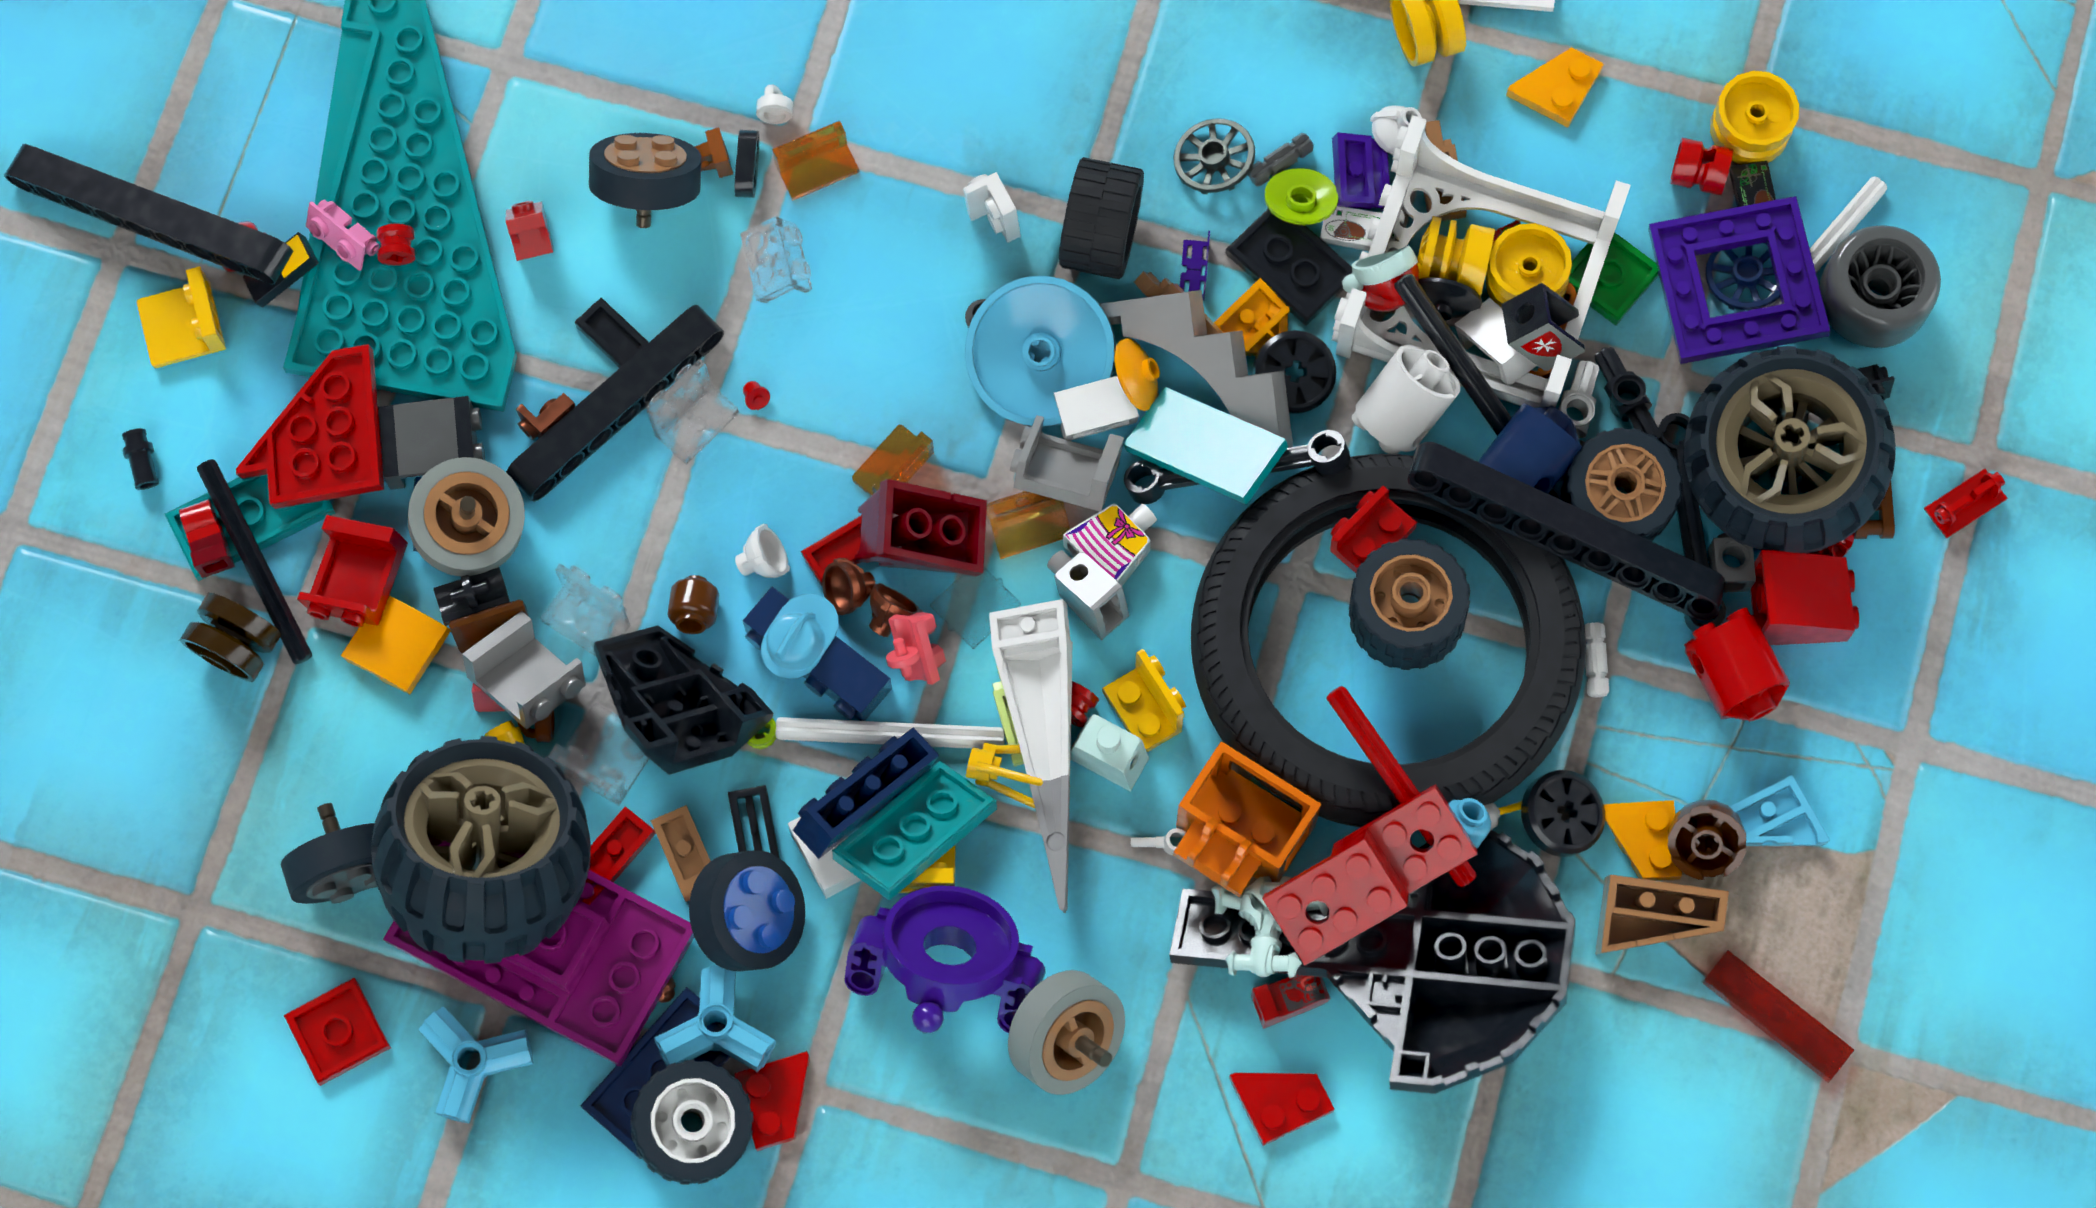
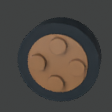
M627 133L605 138L594 144L590 149V191L606 203L635 209L637 212L636 226L639 228H649L651 226V210L670 209L685 205L694 200L700 193L701 154L693 145L686 141L661 134Z

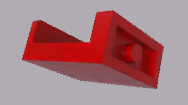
M326 515L321 529L330 537L310 593L299 592L297 600L308 609L307 614L320 620H329L331 616L341 618V621L354 627H363L364 623L378 626L408 542L391 527Z

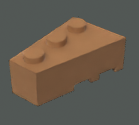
M1608 875L1604 880L1595 955L1724 931L1729 891Z

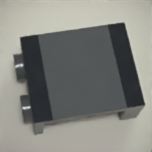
M469 396L378 407L383 476L390 490L405 488V478L423 476L434 466L450 459L471 457L485 460L483 443H477L476 431L482 430L480 408L473 407Z

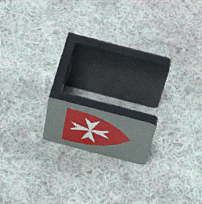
M1540 283L1502 303L1508 345L1544 371L1553 368L1557 355L1572 359L1585 352L1583 343L1559 327L1579 316L1578 309L1545 284Z

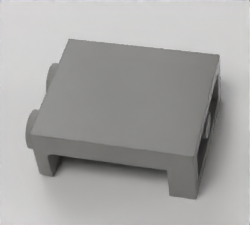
M1036 415L1032 428L1026 426L1024 428L1020 441V448L1022 450L1016 449L1010 467V471L1016 472L1013 488L1101 512L1119 466L1124 437L1109 434L1104 450L1044 434L1042 432L1044 417Z

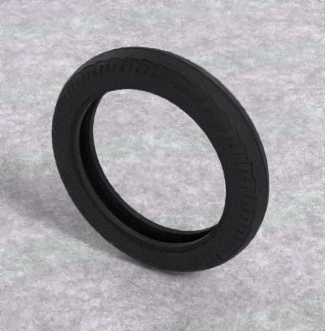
M1369 454L1352 456L1348 465L1338 473L1323 474L1313 466L1272 487L1240 514L1218 543L1200 580L1193 607L1191 655L1195 679L1205 710L1222 741L1321 803L1319 817L1355 827H1363L1399 806V801L1372 763L1347 758L1323 748L1297 731L1280 714L1265 693L1256 674L1250 653L1248 626L1258 594L1276 566L1292 550L1306 540L1333 528L1344 517L1349 520L1358 511L1356 507L1359 501L1369 491L1376 493L1384 485L1389 490L1388 498L1417 523L1434 527L1460 539L1488 561L1510 590L1517 605L1525 635L1526 662L1524 677L1518 692L1502 716L1486 732L1454 752L1423 762L1400 764L1419 793L1436 784L1447 803L1454 799L1472 798L1478 800L1483 806L1494 803L1505 796L1532 774L1560 739L1575 708L1584 674L1586 637L1583 612L1573 577L1564 558L1412 489L1407 480L1414 457L1410 455ZM1251 774L1274 794L1302 809L1303 806Z

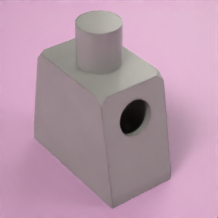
M1061 550L1050 558L1047 567L1055 574L1054 578L1059 596L1101 640L1130 616L1122 585L1086 553L1080 552L1072 559Z

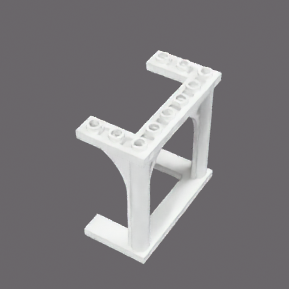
M1412 115L1409 126H1401L1396 139V148L1391 172L1396 173L1392 185L1385 184L1379 201V205L1384 206L1381 219L1374 217L1367 236V239L1373 240L1369 253L1362 251L1359 259L1407 247L1415 234L1431 222L1432 216L1440 217L1460 210L1489 211L1528 224L1536 223L1549 227L1556 233L1593 244L1573 305L1578 309L1579 316L1569 321L1565 329L1567 333L1578 340L1631 185L1616 180L1606 210L1603 212L1488 175L1458 162L1438 149L1428 139L1425 133L1427 120ZM1419 190L1428 195L1432 203V208L1428 213H1420L1412 206L1410 201L1412 192ZM1437 190L1443 192L1442 197L1450 196L1453 197L1448 204L1440 203ZM1402 207L1413 218V223L1409 228H1404L1400 225V222L1404 224L1405 220ZM1393 234L1398 241H1391ZM1352 288L1351 293L1347 292L1346 298H1341L1334 318L1335 324L1332 341L1337 342V355L1350 359L1352 351L1388 363L1397 350L1404 345H1414L1439 353L1428 335L1411 319L1405 306L1396 309L1395 314L1390 319L1377 322L1370 317L1371 309L1365 307L1366 292ZM1398 323H1403L1406 326L1407 332L1402 334L1396 329L1395 333L1388 332V330L1393 329ZM1468 353L1500 400L1519 406L1525 403L1533 408L1549 407L1550 405L1556 407L1572 359L1557 355L1549 379L1527 373L1511 386H1508L1502 381L1499 365L1496 362Z

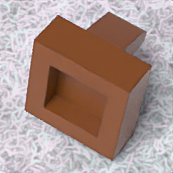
M719 127L705 131L707 142L695 146L701 154V171L716 169L719 178L732 175L733 170Z

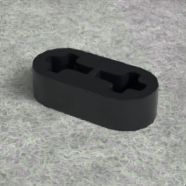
M757 130L739 131L734 183L736 197H755L760 135Z

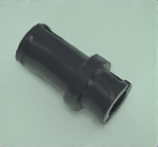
M143 428L132 429L122 434L125 442V447L122 450L125 459H129L135 482L134 486L137 490L153 488L159 484L151 455L154 452L153 444L148 442L146 429Z

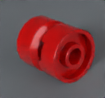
M1682 137L1675 158L1670 184L1691 188L1697 184L1701 191L1721 196L1728 177L1733 149L1712 145L1709 149H1705L1703 142Z

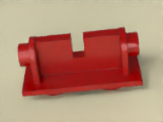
M1983 469L1924 507V510L1947 539L2006 501L2008 498L2001 490V487L2005 485V481L1998 472L1991 474L1986 469Z

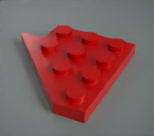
M369 344L331 351L236 468V474L241 479L268 475L269 504L274 509L384 490L374 353Z

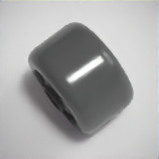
M1885 225L1866 227L1846 237L1834 250L1820 280L1819 287L1828 323L1846 340L1869 348L1895 346L1912 337L1922 327L1934 308L1941 287L1939 266L1929 247L1914 234L1898 227ZM1871 290L1878 291L1882 296L1873 293Z

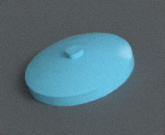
M1030 276L1003 285L989 295L981 304L968 328L965 343V360L973 387L992 410L1008 420L1027 426L1033 425L1036 415L1044 417L1042 427L1062 424L1054 397L1055 392L1111 378L1115 366L1114 354L1116 344L1113 329L1106 313L1089 293L1077 285L1060 278Z

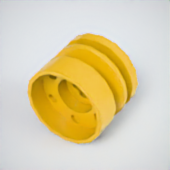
M1432 216L1431 223L1424 235H1422L1418 253L1419 279L1434 277L1457 281L1469 286L1481 297L1495 229L1471 224L1465 238L1459 239L1457 238V221H1450L1448 233L1445 236L1439 234L1442 218Z

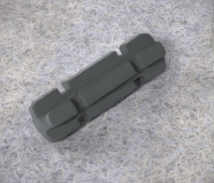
M1300 133L1291 139V144L1285 143L1264 157L1263 163L1260 161L1255 163L1252 172L1248 173L1252 183L1257 187L1263 185L1270 180V175L1275 176L1296 163L1298 157L1303 158L1311 153L1314 145L1308 135Z

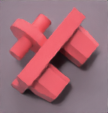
M917 612L910 616L893 615L888 621L894 639V650L886 655L887 665L893 669H900L902 676L907 681L924 680L928 684H935L940 680L938 668L946 662L943 649L938 644H931L928 637L937 628L934 615L925 612Z

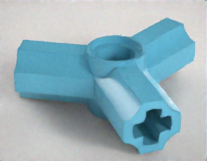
M711 965L701 970L698 1016L655 1037V1043L666 1066L673 1063H682L685 1060H692L710 1050L721 1051L756 1072L765 1066L776 1045V1041L734 1017L736 971L727 970L718 965ZM714 1022H720L726 1026L719 1032H711L706 1029L709 1024Z
M444 1006L428 1016L418 1029L451 1065L435 1111L437 1115L450 1120L470 1123L484 1078L488 1075L534 1064L531 1044L526 1030L476 1041ZM471 1052L479 1053L480 1062L476 1068L472 1070L462 1068L463 1058Z

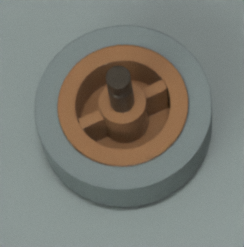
M471 457L450 459L426 472L416 484L408 508L410 537L421 557L434 568L460 577L481 574L498 568L506 562L520 542L525 520L523 498L513 479L495 464Z
M1062 971L1046 978L1024 998L1012 1020L1008 1036V1051L1012 1064L1022 1075L1051 1094H1070L1087 1087L1107 1069L1120 1047L1125 1029V1012L1122 1002L1112 990L1082 971Z

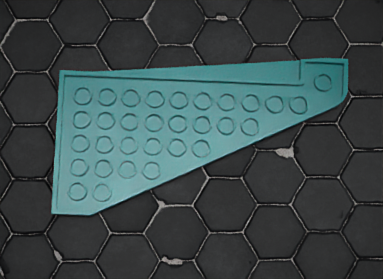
M345 0L341 21L342 33L315 204L318 205L322 200L327 202L333 201L352 217V223L345 228L349 229L359 223L375 237H377V229L383 225L405 224L414 228L415 235L414 240L411 242V247L415 250V260L406 265L393 266L379 262L377 252L373 256L365 254L362 270L359 271L349 262L343 261L336 251L321 239L315 238L310 232L308 242L319 264L303 276L297 316L283 369L289 374L311 377L331 351L369 344L374 353L376 389L434 400L469 396L473 407L504 412L517 361V353L426 0ZM377 239V243L380 245L379 248H381V242Z

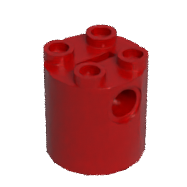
M1742 608L1730 614L1726 618L1728 622L1715 627L1712 622L1698 628L1692 633L1694 638L1685 643L1684 646L1685 653L1720 719L1734 718L1752 722L1768 715L1777 708L1790 685V681L1754 615H1751L1747 608Z

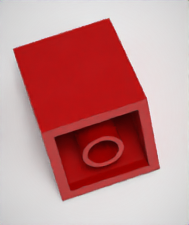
M1761 550L1754 562L1756 581L1750 590L1752 614L1769 645L1847 642L1855 632V629L1859 628L1858 607L1852 606L1851 592L1855 590V576L1853 570H1848L1847 558Z

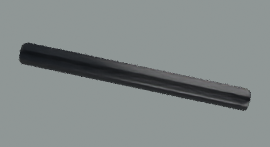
M1404 275L1394 284L1396 291L1439 353L1447 360L1450 369L1454 372L1461 385L1498 436L1512 417L1414 275Z
M210 459L197 466V471L275 628L282 634L280 638L292 662L300 664L312 657V652L217 462L214 459Z

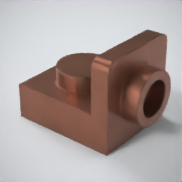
M565 393L557 399L553 398L546 402L540 409L537 417L523 404H520L516 411L521 421L517 424L531 440H534L536 437L540 438L576 406Z

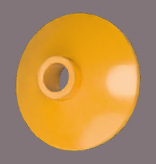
M1126 338L1119 341L1115 348L1116 373L1120 385L1130 402L1139 410L1148 411L1159 396L1158 378L1160 377V370L1156 361L1153 358H1149L1140 344L1133 339Z

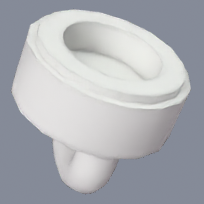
M774 84L767 85L764 96L757 100L756 115L760 120L769 124L785 123L793 116V102L790 98L784 96L781 90Z

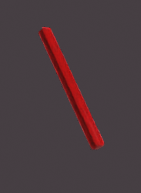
M1340 686L1330 692L1327 696L1328 702L1399 803L1402 804L1419 794L1415 785L1348 690ZM1419 829L1431 846L1434 842L1433 835L1427 830ZM1468 861L1448 871L1460 887L1468 885L1477 877L1476 872Z

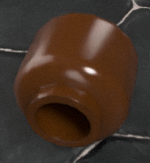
M691 575L678 580L672 585L667 615L671 623L679 631L686 634H700L715 624L720 596L718 589L711 582L707 581L706 578L699 575Z

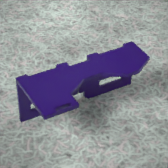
M1208 230V241L1183 240L1182 265L1187 266L1188 270L1181 273L1180 288L1184 291L1185 281H1189V292L1200 290V281H1203V301H1205L1210 230ZM1188 246H1192L1191 258H1187ZM1203 247H1207L1206 260H1202ZM1202 266H1205V276H1202L1201 271H1199L1202 269Z

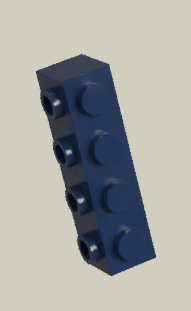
M914 727L900 738L896 736L891 737L878 750V755L872 759L869 756L864 758L854 767L852 775L847 779L843 777L838 778L826 789L825 796L819 800L816 798L811 799L799 810L798 815L801 818L792 831L818 859L866 823L932 767L939 754Z

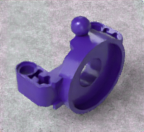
M931 886L905 895L891 909L880 907L877 916H865L860 920L848 950L844 981L847 988L853 993L863 996L873 995L877 992L887 967L891 974L905 986L908 1000L918 1004L912 1013V1020L916 1029L922 1033L938 1031L944 1022L943 1011L956 1012L963 1001L976 1000L990 994L1001 996L997 1022L1001 1029L1009 1033L1017 1009L1029 992L1044 980L1046 971L1043 963L1031 956L1033 946L1019 943L1016 924L1010 914L999 903L982 893L968 888ZM950 945L964 950L972 959L963 964H942L933 960L925 950L932 946Z

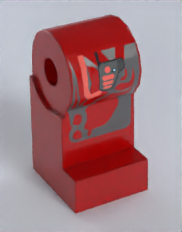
M1297 975L1290 979L1288 977L1269 985L1266 983L1253 988L1251 992V999L1263 1029L1317 1008L1331 999L1322 977Z

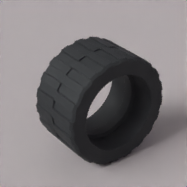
M1085 157L1080 159L1071 185L1059 249V265L1061 268L1114 279H1121L1123 277L1131 252L1144 183V172L1142 169Z

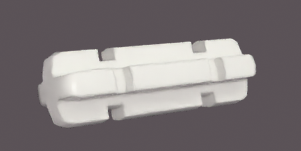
M1599 622L1585 624L1587 642L1585 667L1586 676L1589 677L1587 694L1589 697H1605L1609 692V679L1605 678L1608 673L1606 643H1603L1604 638H1606L1605 626Z

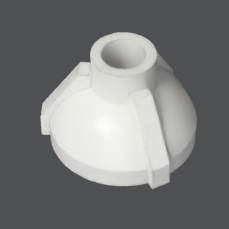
M1387 106L1372 115L1370 119L1372 122V133L1375 141L1384 151L1394 155L1395 143L1401 126L1408 127L1412 115L1422 118L1417 109L1404 106Z
M762 524L755 528L743 547V553L735 557L736 566L744 576L755 572L765 578H778L790 571L786 551L778 536L768 528L767 524Z

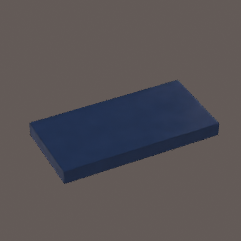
M687 987L631 1048L622 1066L616 1065L580 1106L639 1159L640 1157L636 1152L637 1148L631 1136L633 1107L644 1084L656 1072L666 1068V1064L655 1043V1037L699 1014L700 998ZM714 1022L709 1024L706 1029L711 1032H719L726 1026L720 1022ZM710 1050L692 1060L696 1062L713 1063L712 1065L721 1068L729 1060L730 1056L721 1051Z

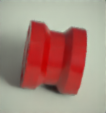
M387 224L377 229V239L381 242V248L377 251L378 261L382 264L393 266L412 263L415 260V250L411 247V242L415 238L414 228L405 224Z
M1073 681L1071 724L1084 727L1087 721L1086 714L1089 709L1096 707L1099 699L1093 692Z

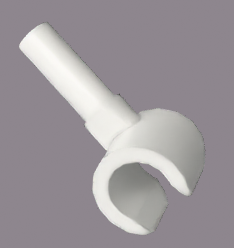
M1174 828L1166 836L1131 837V847L1163 848L1167 854L1173 855L1176 847L1171 844L1170 837H1184L1186 832L1182 829Z

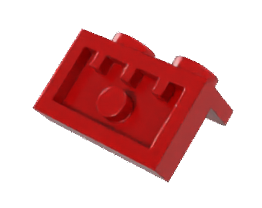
M1384 485L1376 493L1369 491L1357 504L1356 509L1358 511L1349 520L1346 517L1342 518L1330 533L1332 536L1330 552L1355 573H1357L1360 564L1367 559V555L1373 550L1376 551L1388 542L1393 543L1399 541V539H1406L1417 526V522L1388 498L1389 490Z

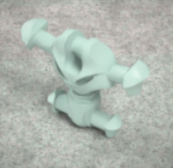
M1269 876L1259 877L1246 888L1240 898L1219 884L1211 888L1215 897L1216 914L1222 915L1227 908L1239 910V916L1250 922L1256 930V935L1251 939L1250 955L1237 954L1233 951L1226 956L1228 974L1236 976L1237 970H1248L1257 976L1267 977L1276 971L1288 972L1290 978L1295 976L1302 962L1296 952L1289 954V956L1279 955L1282 947L1279 935L1283 931L1262 900L1264 894L1290 880L1292 877L1285 876L1280 882H1271ZM1314 901L1307 906V911L1320 909L1323 916H1327L1329 908L1325 903Z

